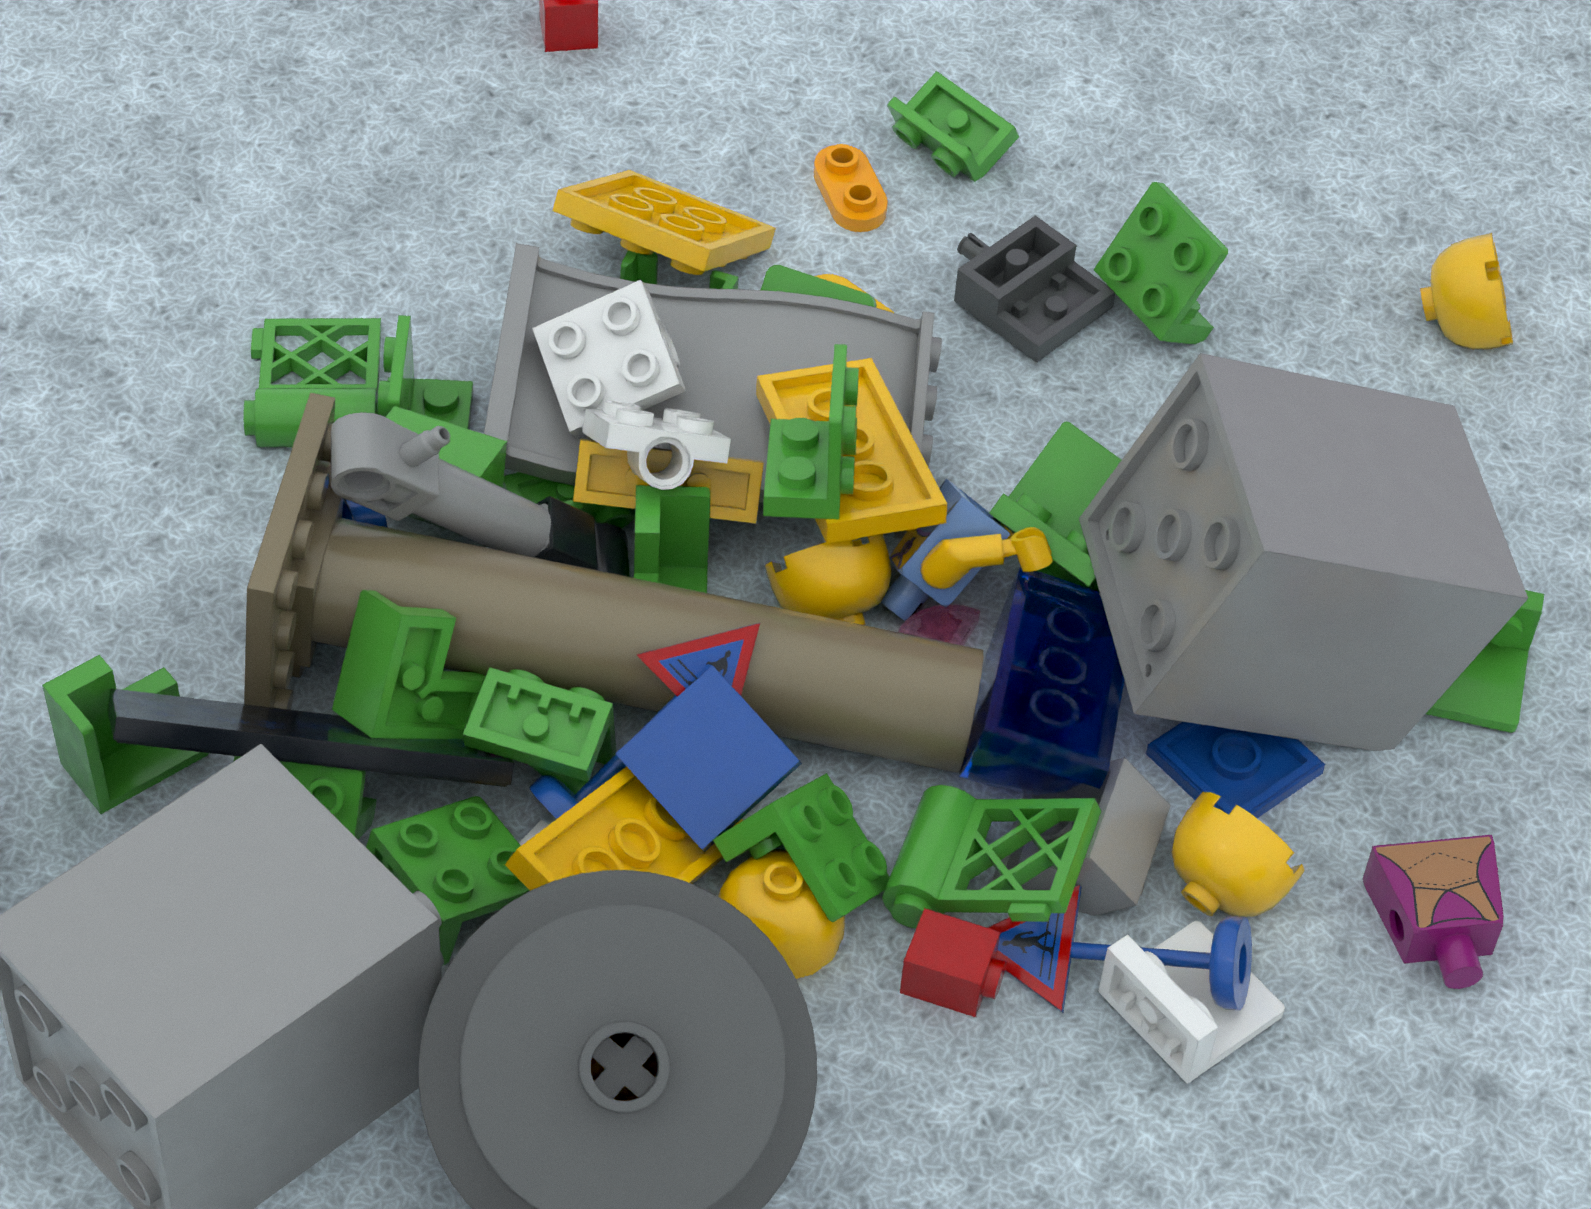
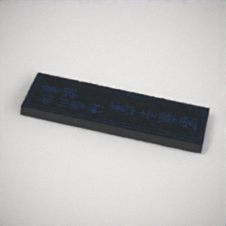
M110 689L107 711L113 740H116L117 743L239 757L262 744L278 761L501 787H507L512 782L514 761L512 759L465 746L463 739L371 738L340 715Z

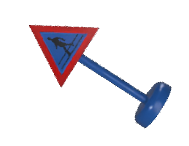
M760 623L636 654L675 694L652 719L712 665L741 696ZM615 754L576 794L552 775L539 777L529 789L557 819L624 769L626 765Z
M1080 885L1074 887L1066 912L1051 913L1048 922L1011 921L1009 917L987 927L1000 932L996 958L1007 961L1005 971L1062 1013H1064L1071 958L1105 961L1107 948L1111 946L1074 942L1082 889ZM1226 916L1216 926L1210 953L1140 947L1144 952L1148 951L1156 955L1164 966L1209 969L1210 992L1214 1003L1226 1010L1241 1011L1248 994L1252 963V937L1248 918L1242 916Z

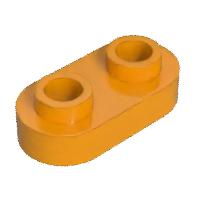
M846 144L831 145L822 149L815 157L814 179L834 221L844 229L854 232H867L878 228L886 219L888 201L867 156L861 150Z

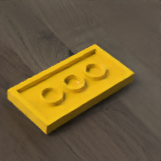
M872 358L848 361L847 367L859 368L858 401L856 406V455H843L855 457L853 494H841L839 519L814 518L826 544L851 541L862 537L903 530L910 531L921 527L946 523L947 502ZM833 364L757 376L756 396L769 423H771V419L790 420L794 418L829 421Z
M626 766L516 849L505 866L531 891L558 879L603 870H634L657 873L694 884L724 858L715 843L704 852Z

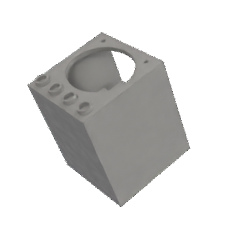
M1203 353L1198 355L1079 518L1133 712L1137 715L1371 751L1395 749L1528 599L1455 406Z
M260 744L0 914V1012L16 1077L134 1209H254L419 1088V1052L422 1031L430 1003L442 978L441 966L444 964L439 938V927L442 924L441 917L432 901L420 891L411 893L323 804Z

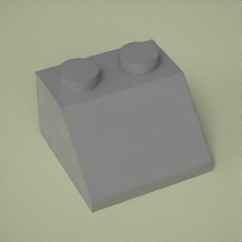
M1125 757L1028 784L1023 799L1095 798L1101 809V814L1075 887L1078 885L1082 887L1078 911L1096 916L1137 906L1171 805ZM1017 821L1013 823L1011 830L1019 826ZM1060 821L1040 834V836L1049 845L1072 830L1075 821ZM1031 840L1001 861L1010 870L1040 850ZM1051 866L1021 886L1024 890H1050L1057 871ZM997 870L992 881L1001 876Z

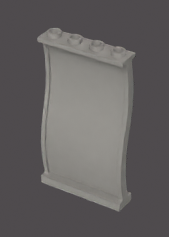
M516 243L484 434L507 441L505 469L575 486L580 439H593L587 435L576 439L569 432L532 328L634 283V281L590 273L548 261L539 256V247ZM644 283L649 290L658 317L665 325L675 346L680 366L677 368L686 391L642 411L654 413L655 418H663L665 408L699 413L700 418L714 421L713 429L731 439L728 457L764 462L759 503H763L770 423L756 396L757 376L833 364L835 344L847 345V362L872 358L929 467L933 436L923 434L924 420L932 421L937 400V386L928 385L929 372L936 373L942 346V338L932 336L934 313L923 311L920 319H913L872 306L821 296L782 291L689 288ZM907 531L895 532L894 538H903Z

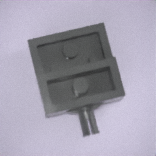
M1036 215L990 247L973 233H969L968 237L964 236L957 248V252L970 261L958 268L954 301L1036 363L1113 308L1116 293L1108 285L1074 261L1076 244Z

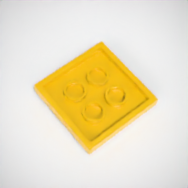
M632 170L558 189L552 210L571 218L570 225L577 230L590 234H602L604 231L621 238L620 245L629 251L645 255L656 252L671 258L670 265L673 268L693 275H702L705 271L717 267H725L728 263L739 259H747L748 256L769 249L776 227Z

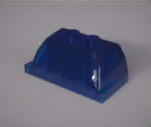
M1019 567L986 653L973 723L963 763L959 771V777L991 787L1031 795L1065 792L1082 783L1098 789L1101 788L1109 771L1125 680L1100 592L1039 571L1023 572L1021 567Z

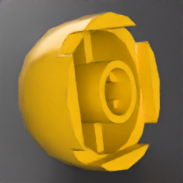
M1492 233L1470 237L1451 244L1438 255L1431 267V286L1420 288L1426 321L1438 320L1444 336L1461 347L1475 350L1513 345L1511 324L1506 313V296Z
M883 534L868 536L869 543L862 544L861 539L827 544L824 542L783 556L787 567L782 570L780 563L771 561L765 564L769 583L779 606L782 609L866 625L863 613L878 605L889 589L891 565Z
M1202 792L1187 810L1178 825L1171 850L1174 868L1187 884L1181 891L1182 895L1190 904L1208 916H1213L1217 909L1231 916L1242 917L1258 916L1273 909L1301 878L1305 871L1303 865L1300 864L1290 868L1287 861L1294 852L1277 834L1251 813L1236 805L1228 815L1224 811L1213 807L1221 796L1212 792Z
M774 849L759 859L750 857L730 872L720 889L718 897L747 916L770 939L785 959L796 979L816 973L831 962L839 950V945L844 938L845 916L835 922H831L827 918L787 850Z

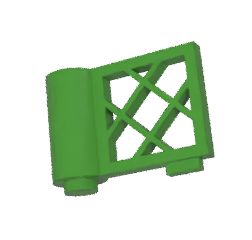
M381 318L265 319L264 328H253L251 359H261L259 388L256 389L255 400H244L243 420L245 436H255L257 447H293L310 393L335 397L334 422L338 418L353 413L378 414ZM368 335V341L352 351H348L336 343L343 336ZM276 336H302L308 342L290 352L276 342ZM321 352L334 360V362L320 370L307 363ZM291 371L304 379L297 384H273L274 381ZM351 371L364 379L366 384H340L335 380Z
M931 786L923 792L882 896L884 906L898 923L915 929L924 908L945 914V912L1008 913L1011 921L1048 922L1051 913H1065L1101 814V809L1095 798L975 799L966 791L953 786ZM1060 821H1075L1072 830L1049 845L1040 836V834ZM992 822H1018L1019 826L990 845L985 841ZM1032 840L1040 851L1008 870L1001 860ZM991 866H994L1001 875L980 890H966L971 879ZM1051 866L1057 871L1050 890H1024L1021 886Z

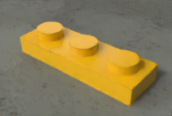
M580 439L573 502L635 509L636 485H650L632 472L628 464L627 451L605 448L594 440ZM652 448L646 459L649 472L657 473L664 470L670 464L672 450ZM728 457L727 464L694 459L690 476L679 486L707 487L710 489V518L756 524L764 462Z

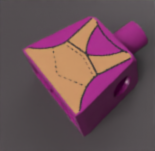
M1492 835L1372 846L1362 880L1403 963L1437 960L1444 984L1451 989L1467 988L1479 982L1483 977V971L1478 956L1493 954L1504 919L1495 843Z

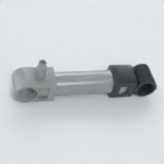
M363 412L345 415L338 418L332 424L331 488L341 498L358 503L396 521H400L413 513L491 549L629 577L628 540L623 529L609 523H595V518L592 515L552 496L534 503L440 459L439 452L441 448L450 442V433L445 427L436 426L430 431L426 430L417 434L384 416Z

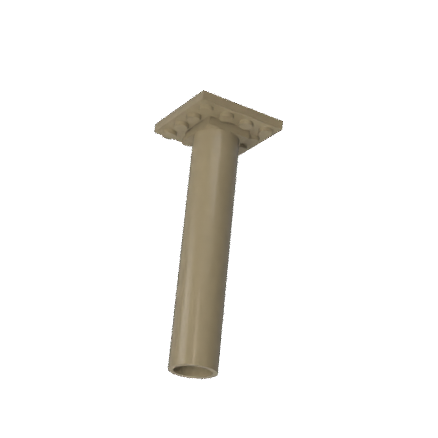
M310 393L247 586L244 704L291 710L293 690L288 689L291 677L301 678L304 667L310 668L317 642L347 648L362 590H375L398 606L443 609L456 617L444 665L445 669L475 672L485 676L489 667L505 672L514 669L524 670L538 676L544 683L566 690L574 687L586 688L598 693L607 702L659 712L675 694L636 654L760 623L741 697L778 737L959 773L968 745L979 693L984 658L982 649L342 518L343 498L335 494L331 488V428L334 423L335 397Z

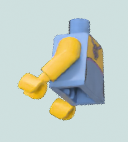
M946 479L939 487L947 502L946 523L921 527L905 533L889 557L897 571L901 574L886 592L881 602L893 613L909 623L929 596L945 608L948 607L982 567L1004 565L1005 557L1016 555L1023 572L1043 569L1053 561L1045 534L1035 527H1027L1014 534L993 518L988 510Z

